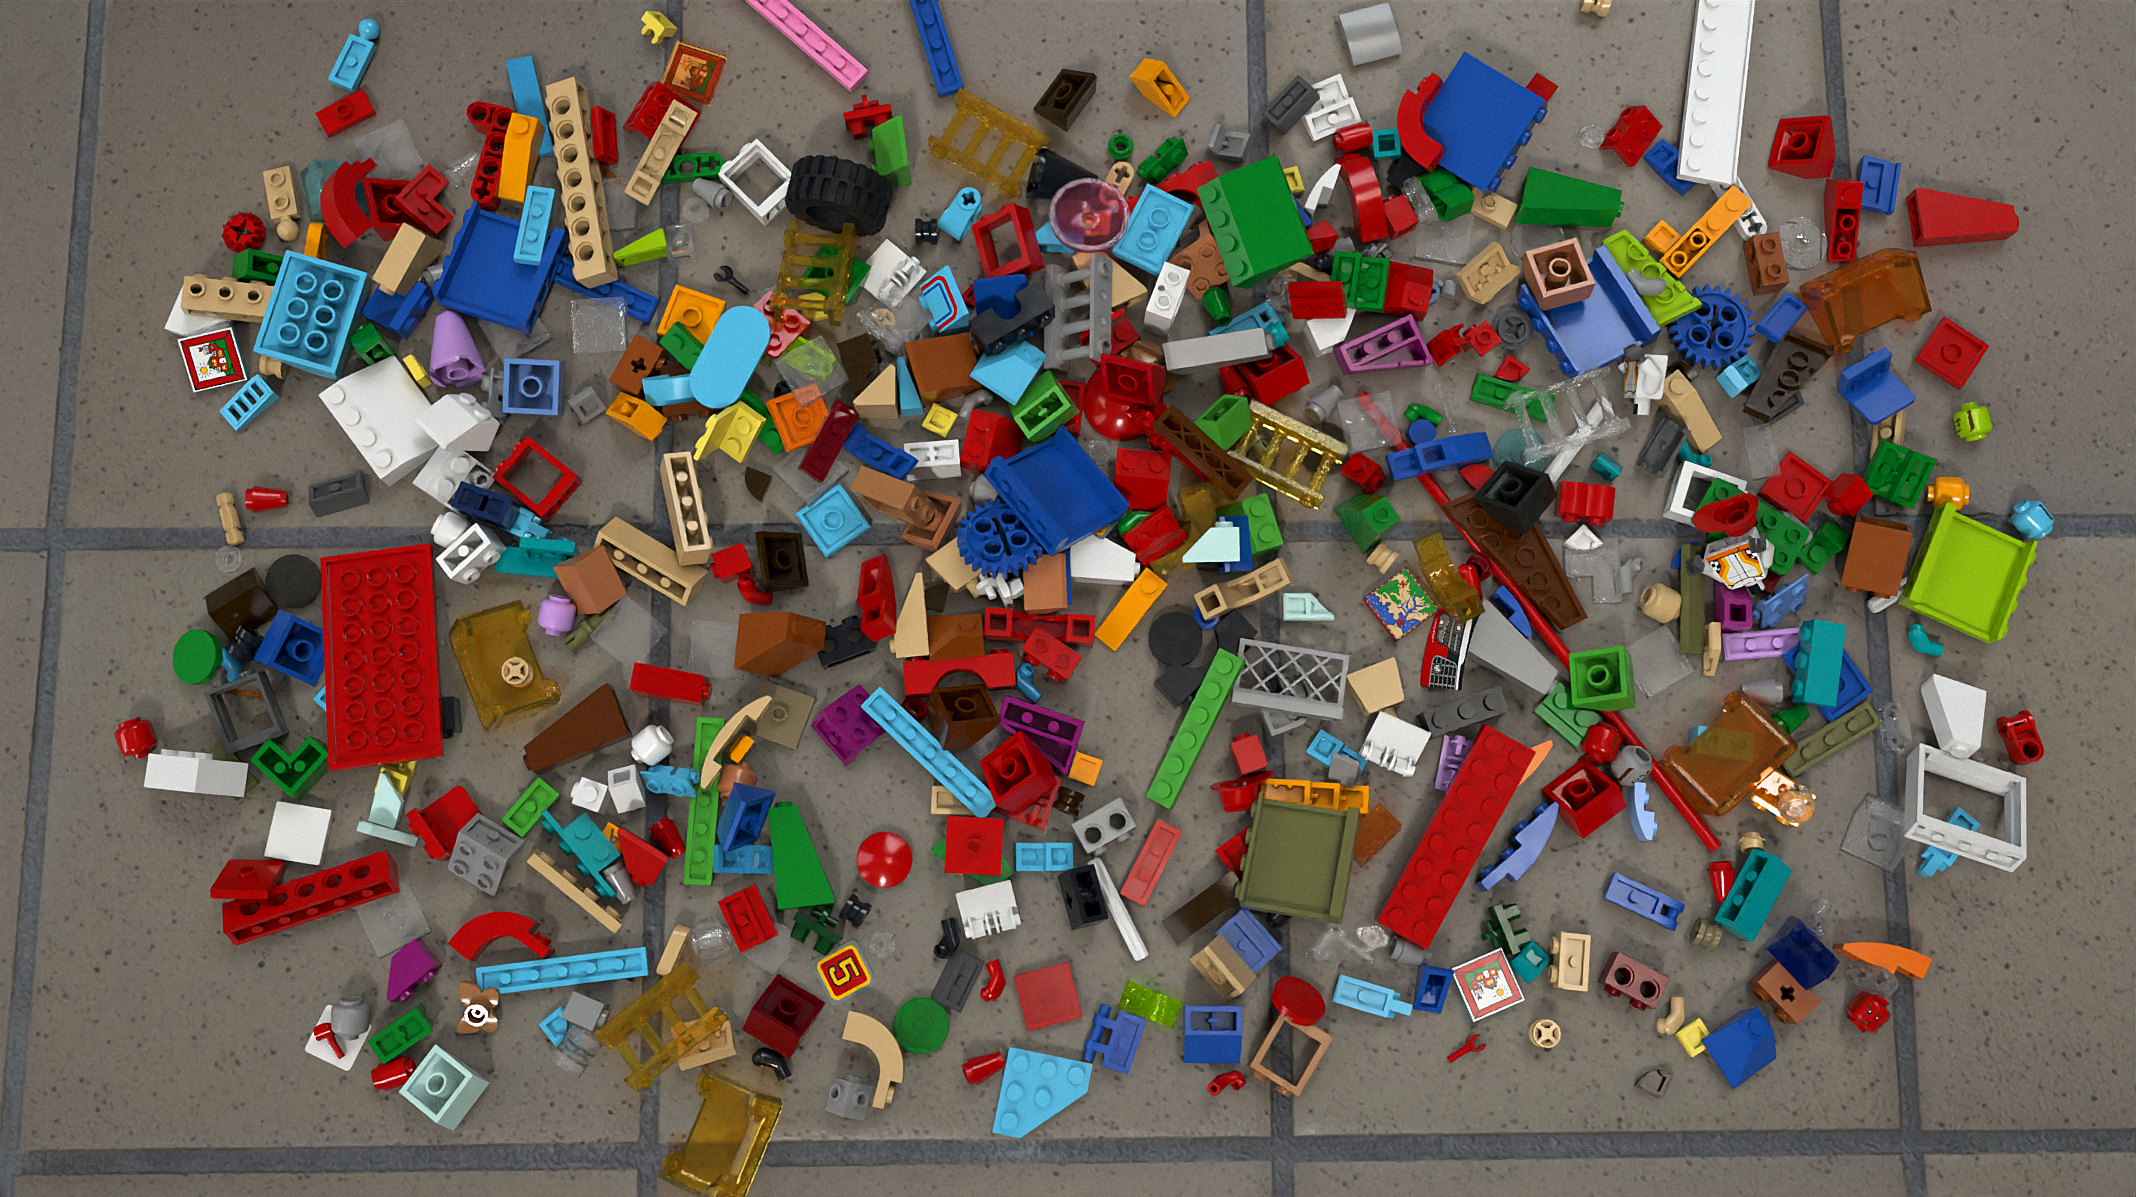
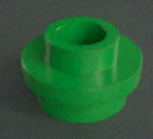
M1116 134L1110 138L1108 152L1114 159L1125 160L1133 153L1134 143L1129 136ZM1123 145L1125 150L1118 151L1116 146Z

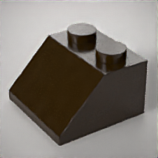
M867 333L836 344L855 398L880 374L878 364L882 363L881 354L876 341H870Z

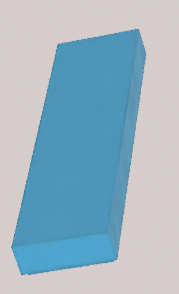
M532 55L506 61L517 113L538 118L545 129L538 159L555 155Z

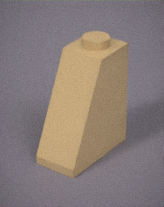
M403 222L372 279L380 283L379 289L391 296H394L395 293L406 296L422 276L421 272L427 270L426 267H429L446 244L430 234Z
M1097 246L1091 249L1084 247L1072 256V267L1074 271L1090 267L1092 253L1111 258ZM1111 259L1113 269L1111 310L1116 309L1118 311L1123 307L1126 309L1145 301L1148 292L1146 287ZM1090 278L1081 280L1080 284L1085 294L1090 293Z

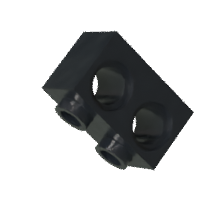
M857 615L847 617L842 620L841 625L833 628L831 625H826L825 641L833 639L837 642V646L831 652L821 650L817 653L824 670L876 652L873 642L861 630L862 617L858 618ZM860 630L863 632V637L859 642H850L848 640L850 632Z

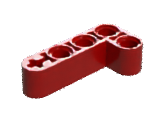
M476 101L468 106L466 115L477 132L486 134V139L470 194L472 199L478 202L482 210L493 212L499 208L502 200L498 197L504 151V148L500 151H495L498 145L505 143L508 126L504 127L502 124L511 119L514 111L508 107ZM486 114L483 120L476 121L480 115ZM491 169H498L494 175H488Z

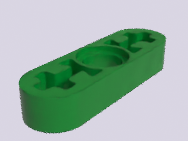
M715 152L676 155L670 162L660 184L694 182L698 177L706 180L719 179L718 173L725 164L721 155ZM712 161H716L718 165L715 167V171H711L708 167L711 166ZM689 162L694 165V169L690 174H682L679 171L683 163ZM697 162H701L702 164V173H699L700 169ZM671 164H674V170L676 172V175L672 174L671 170L673 169L671 167Z

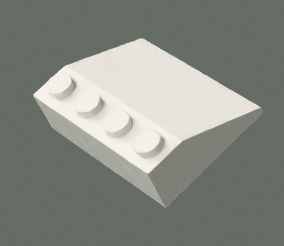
M394 355L340 379L319 394V397L372 469L388 486H392L431 458L440 446L414 421L415 417L430 407L431 404Z

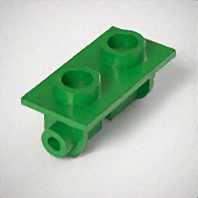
M1176 137L1167 138L1155 150L1159 158L1157 159L1150 155L1138 165L1139 169L1136 173L1141 179L1146 177L1150 185H1157L1163 181L1166 175L1188 156L1183 138L1179 140Z

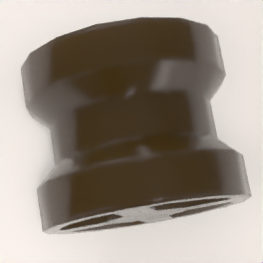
M1059 786V797L1053 802L1052 808L1078 817L1080 812L1078 806L1080 802L1084 801L1085 795Z

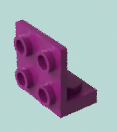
M861 685L855 686L821 710L811 724V727L846 767L857 758L865 747L887 732L861 708V705L870 697Z

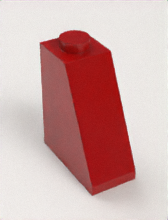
M634 662L629 690L642 698L705 706V700H709L711 697L712 684L708 683L709 679L705 675Z

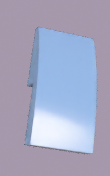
M1635 782L1633 787L1627 786L1629 816L1638 840L1646 842L1652 840V836L1656 835L1657 820L1654 819L1655 812L1644 811V807L1647 806L1649 800V792L1645 790L1646 783Z

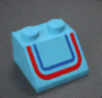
M949 265L945 266L920 285L921 295L917 296L922 310L928 309L931 319L927 321L932 334L938 333L939 337L968 331V321L970 320L969 312Z

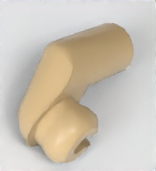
M1670 997L1669 1016L1666 1019L1660 1018L1657 1020V1030L1659 1033L1672 1035L1682 1026L1685 1021L1684 997Z

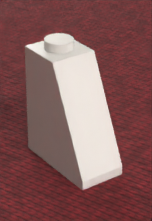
M1094 535L1070 547L1072 582L1132 586L1134 578L1137 579L1140 575V562H1135L1136 554L1106 538L1103 540L1098 539Z
M1933 674L1921 685V693L1940 750L1949 752L1958 758L1968 759L1981 747L1987 691Z

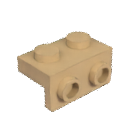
M1493 241L1458 271L1455 276L1467 299L1485 304L1505 285L1511 283L1514 277L1521 271L1518 266L1510 264L1500 243Z
M1559 931L1555 932V937H1551L1550 953L1553 954V965H1550L1548 969V981L1552 982L1551 988L1588 992L1591 935Z
M726 1012L712 1014L671 1027V1033L676 1042L678 1064L681 1071L737 1054L733 1027Z

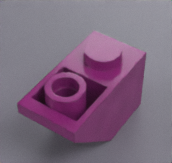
M1714 579V622H1721V632H1744L1752 628V600L1746 586L1732 590L1724 583Z
M413 939L392 957L387 990L389 1002L401 1001V1003H404L416 993L414 989L422 982L427 984L438 975L436 970L442 966V963L422 939Z

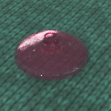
M1083 178L1069 182L1055 194L1050 204L1049 222L1054 235L1065 246L1078 252L1097 253L1110 249L1123 238L1129 224V208L1124 196L1113 185L1099 179ZM1085 222H1090V223H1092L1093 225H1092V226H1085L1084 223H1085Z

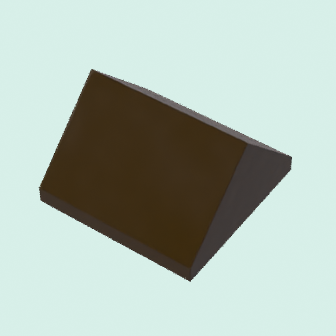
M1062 69L1033 110L1067 132L1095 94L1097 76L1094 73Z
M767 531L755 532L762 583L765 590L770 593L809 586L802 534Z
M254 567L205 596L208 615L230 640L236 639V631L241 624L256 630L274 619L278 610H280Z

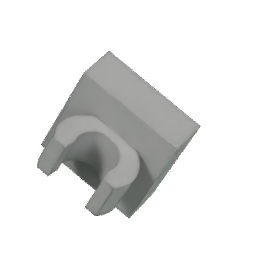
M591 386L583 387L582 392L576 396L574 394L571 395V399L568 400L583 423L606 410V407Z

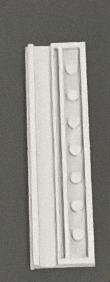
M1696 0L1676 179L1701 184H1708L1710 182L1720 184L1722 188L1732 187L1736 182L1755 0Z

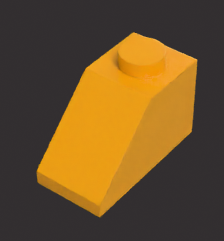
M1144 58L1129 76L1144 97L1171 117L1175 118L1191 99L1164 61Z
M619 392L605 412L606 415L650 441H653L662 432L663 425L668 420L645 401L623 392Z

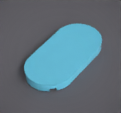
M737 306L727 310L718 320L692 368L689 378L691 392L702 405L711 409H722L735 404L743 395L771 340L770 326L761 312L749 306Z

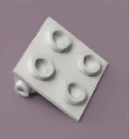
M886 239L865 262L872 267L864 288L893 311L927 271L919 265L920 261L914 256L910 258Z
M1380 711L1358 754L1364 757V760H1370L1379 764L1380 767H1386L1389 771L1393 770L1402 774L1403 777H1412L1416 768L1414 766L1431 736V732Z
M1010 880L955 893L966 938L972 937L974 940L975 938L986 936L985 930H988L990 936L992 935V928H996L998 934L1000 933V926L1002 931L1013 928L1016 929L1017 925H1021Z

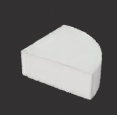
M1584 524L1563 543L1567 548L1576 552H1589L1603 544Z

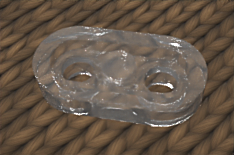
M1413 176L1403 181L1404 187L1401 188V192L1405 195L1408 202L1412 203L1415 209L1414 213L1419 220L1418 223L1424 224L1426 227L1439 221L1437 211L1418 178Z

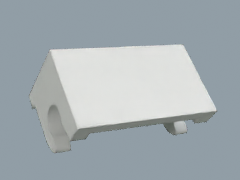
M958 439L904 444V451L919 461L908 474V481L961 477Z

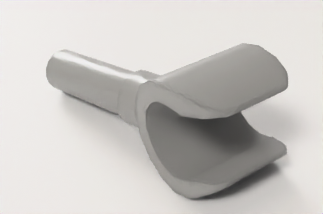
M1433 277V282L1441 288L1440 296L1444 299L1453 300L1456 292L1454 281H1442Z

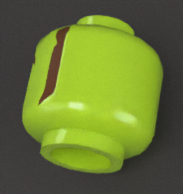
M1977 401L1960 405L1961 410L1955 412L1952 417L1957 437L1965 439V442L1988 438L1987 433L1993 430L1989 408L1978 406Z

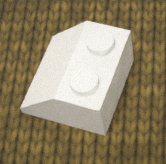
M467 393L445 395L418 414L414 420L444 450L489 451L500 425L491 416L489 410L481 407L476 402L475 397Z

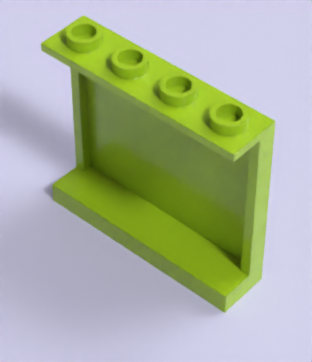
M1947 501L1937 506L1934 510L1898 604L1987 644L1999 641L2008 632L2009 625L2007 622L2018 606V600L2016 599L2019 591L2026 585L2028 579L2026 573L2028 567L2036 559L2037 552L2035 549L2038 542L2034 540L2026 544L1955 512L1957 505Z

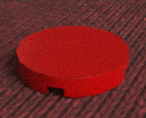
M1286 976L1281 977L1275 983L1271 991L1272 1002L1281 1015L1284 1017L1288 1015L1293 1018V1023L1303 1026L1315 1025L1325 1014L1326 1006L1323 997L1308 982L1297 977Z

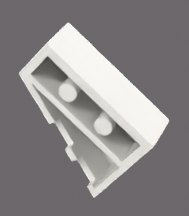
M161 749V755H148L144 787L244 797L248 763L212 760L213 754Z

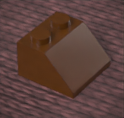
M983 683L931 689L927 716L943 751L970 748L1000 725L1001 719Z

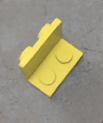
M741 400L732 406L725 407L718 415L713 414L706 422V433L697 441L695 445L697 451L693 458L696 461H700L720 448L739 463L744 462L766 418Z

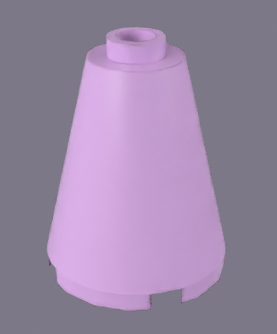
M452 310L443 311L435 318L429 369L430 379L434 384L446 388L447 384H455L456 388L473 385L482 379V373L485 372L484 362L462 315Z

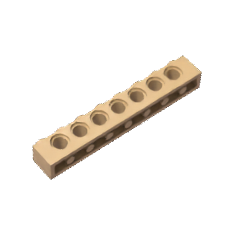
M571 77L547 85L545 102L551 116L549 127L554 135L555 144L553 145V151L559 166L557 176L563 191L561 193V201L565 206L567 216L565 217V225L570 235L568 246L574 260L572 271L575 279L590 289L618 280L613 255L614 251L599 160L594 158L592 118L587 87L577 78Z

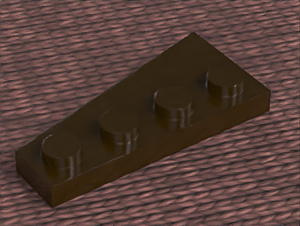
M1789 330L1780 342L1776 344L1742 412L1768 423L1829 360L1835 349Z

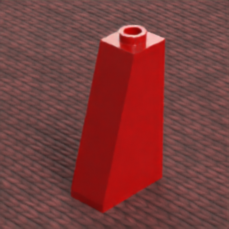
M1916 188L1906 197L1914 247L2007 240L2018 231L2019 219L2015 214L2013 205L1924 188Z

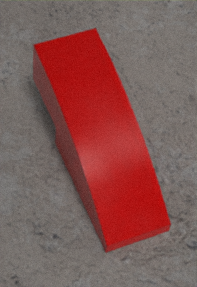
M885 554L861 564L857 603L863 609L861 630L872 642L896 633L895 591L888 558Z

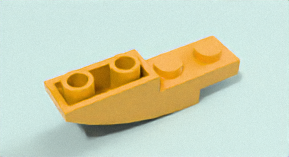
M1733 185L1659 262L1679 279L1753 202Z

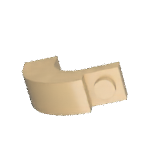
M1278 558L1242 577L1224 583H1216L1195 594L1194 597L1204 619L1209 620L1230 614L1235 608L1240 610L1275 594L1274 592L1294 583L1284 559Z
M849 1010L842 1039L866 1045L875 1053L880 1065V1077L872 1106L884 1109L886 1103L891 1104L895 1087L891 1086V1082L903 1083L905 1063L901 1046L893 1032L884 1023L870 1015Z

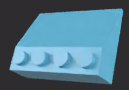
M286 250L253 352L306 372L339 381L352 345L349 337L354 335V331L358 327L372 284L368 273Z

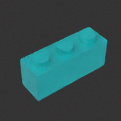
M1820 620L1803 621V625L1798 632L1800 648L1795 657V667L1797 670L1796 678L1791 685L1792 702L1823 708L1836 707L1846 625Z
M1753 848L1714 920L1731 935L1753 943L1792 870L1776 855Z

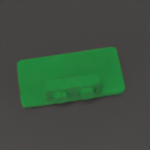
M1715 478L1708 487L1693 516L1704 505L1745 492L1721 478ZM1759 501V508L1756 511L1758 525L1755 527L1758 530L1759 536L1765 533L1766 539L1775 548L1773 564L1768 569L1780 576H1784L1790 571L1809 536V530ZM1720 531L1708 533L1704 542L1710 544L1729 536Z

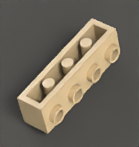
M193 274V277L184 276L180 307L185 315L262 323L274 286H268L267 283L252 280L250 283H242L231 277H222L221 280L210 279L209 276L204 274Z
M691 451L663 454L659 470L679 566L707 563L710 553L713 552V540L708 535L707 513L703 512V494L701 488H698V471L696 464H693Z
M618 517L613 518L599 530L593 547L594 549L604 545L614 565L683 606H686L702 590L708 574L706 569L697 564L679 566L677 552Z

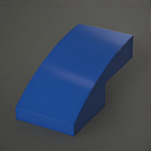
M1662 139L1644 155V160L1671 188L1681 196H1684L1697 183L1676 179L1679 151Z
M1502 585L1490 598L1509 615L1507 620L1528 639L1532 632L1527 617L1517 600Z

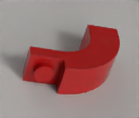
M1433 72L1429 77H1424L1419 83L1417 94L1409 89L1406 90L1397 114V129L1402 145L1412 159L1429 173L1433 172L1447 152L1441 144L1430 138L1424 129L1426 110L1445 84Z
M1350 153L1334 159L1335 164L1341 165L1338 174L1347 188L1352 206L1354 231L1361 242L1365 243L1387 237V223L1382 194L1368 157H1362L1360 153Z
M371 157L363 163L356 160L351 165L345 161L328 176L321 189L320 206L324 221L331 234L344 249L373 226L372 222L358 206L355 198L356 183L377 166Z
M491 912L480 915L463 925L447 943L469 961H477L492 942L506 936L518 939L544 959H549L555 951L550 946L551 939L539 931L537 934L534 933L541 923L528 916L512 912Z

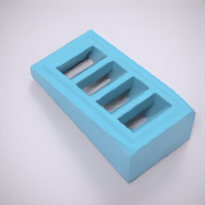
M897 357L902 415L924 414L923 404L903 357Z
M256 374L219 412L239 432L280 399V396L262 376ZM259 389L264 393L262 397L257 394ZM250 396H253L257 401L254 405L248 400ZM243 402L249 408L246 413L239 406ZM234 409L241 416L239 420H237L231 413Z

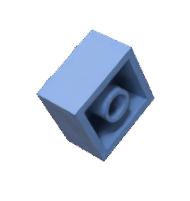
M504 358L502 413L563 416L565 362Z

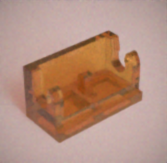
M1381 803L1374 807L1360 821L1354 860L1361 868L1401 831L1402 824Z

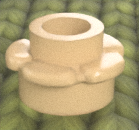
M1757 832L1744 833L1743 837L1738 840L1741 852L1745 854H1750L1753 848L1764 851V844L1767 843L1766 839L1760 837V834Z

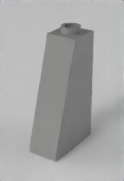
M1257 328L1164 343L1163 349L1167 371L1182 376L1273 357L1272 350L1275 349L1273 334H1269L1268 330Z
M1483 599L1474 611L1481 613L1472 635L1467 658L1537 698L1545 696L1546 693L1550 695L1557 685L1558 681L1554 678L1558 671L1488 600Z

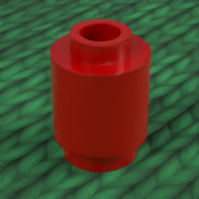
M1359 122L1336 129V135L1333 136V144L1336 151L1340 150L1343 155L1365 149L1369 144L1373 143V133L1369 123L1363 124Z
M407 1055L393 1058L385 1064L379 1063L376 1068L371 1070L373 1084L378 1091L383 1089L388 1091L403 1086L417 1069V1065L414 1059H409Z

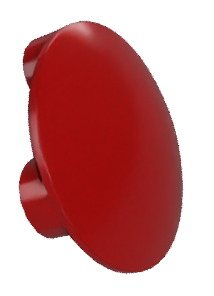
M878 832L869 836L861 844L857 853V867L861 876L869 884L880 888H888L901 883L909 874L913 862L912 852L907 842L899 835L891 832Z

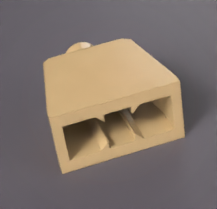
M956 537L926 558V564L946 585H950L949 587L954 593L958 595L965 589H968L974 599L977 600L983 596L978 594L976 590L977 584L981 582L979 575L982 571L980 568L973 572L972 563L965 565L964 557H960L959 547L957 546L958 537Z
M1395 657L1347 675L1345 686L1365 717L1377 712L1379 714L1382 711L1398 718L1393 706L1404 701V694Z

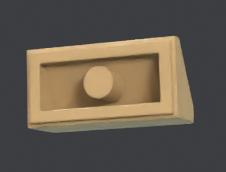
M1904 409L1881 423L1873 425L1870 460L1881 438L1903 446L1906 412Z

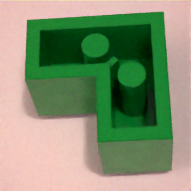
M311 736L294 753L288 750L281 742L269 739L250 759L254 765L285 793L297 799H302L329 770L328 746L320 739Z

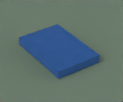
M1800 641L1780 655L1795 678L1797 670L1795 667V657L1799 652ZM1844 649L1836 707L1823 708L1816 706L1827 723L1834 721L1873 692Z

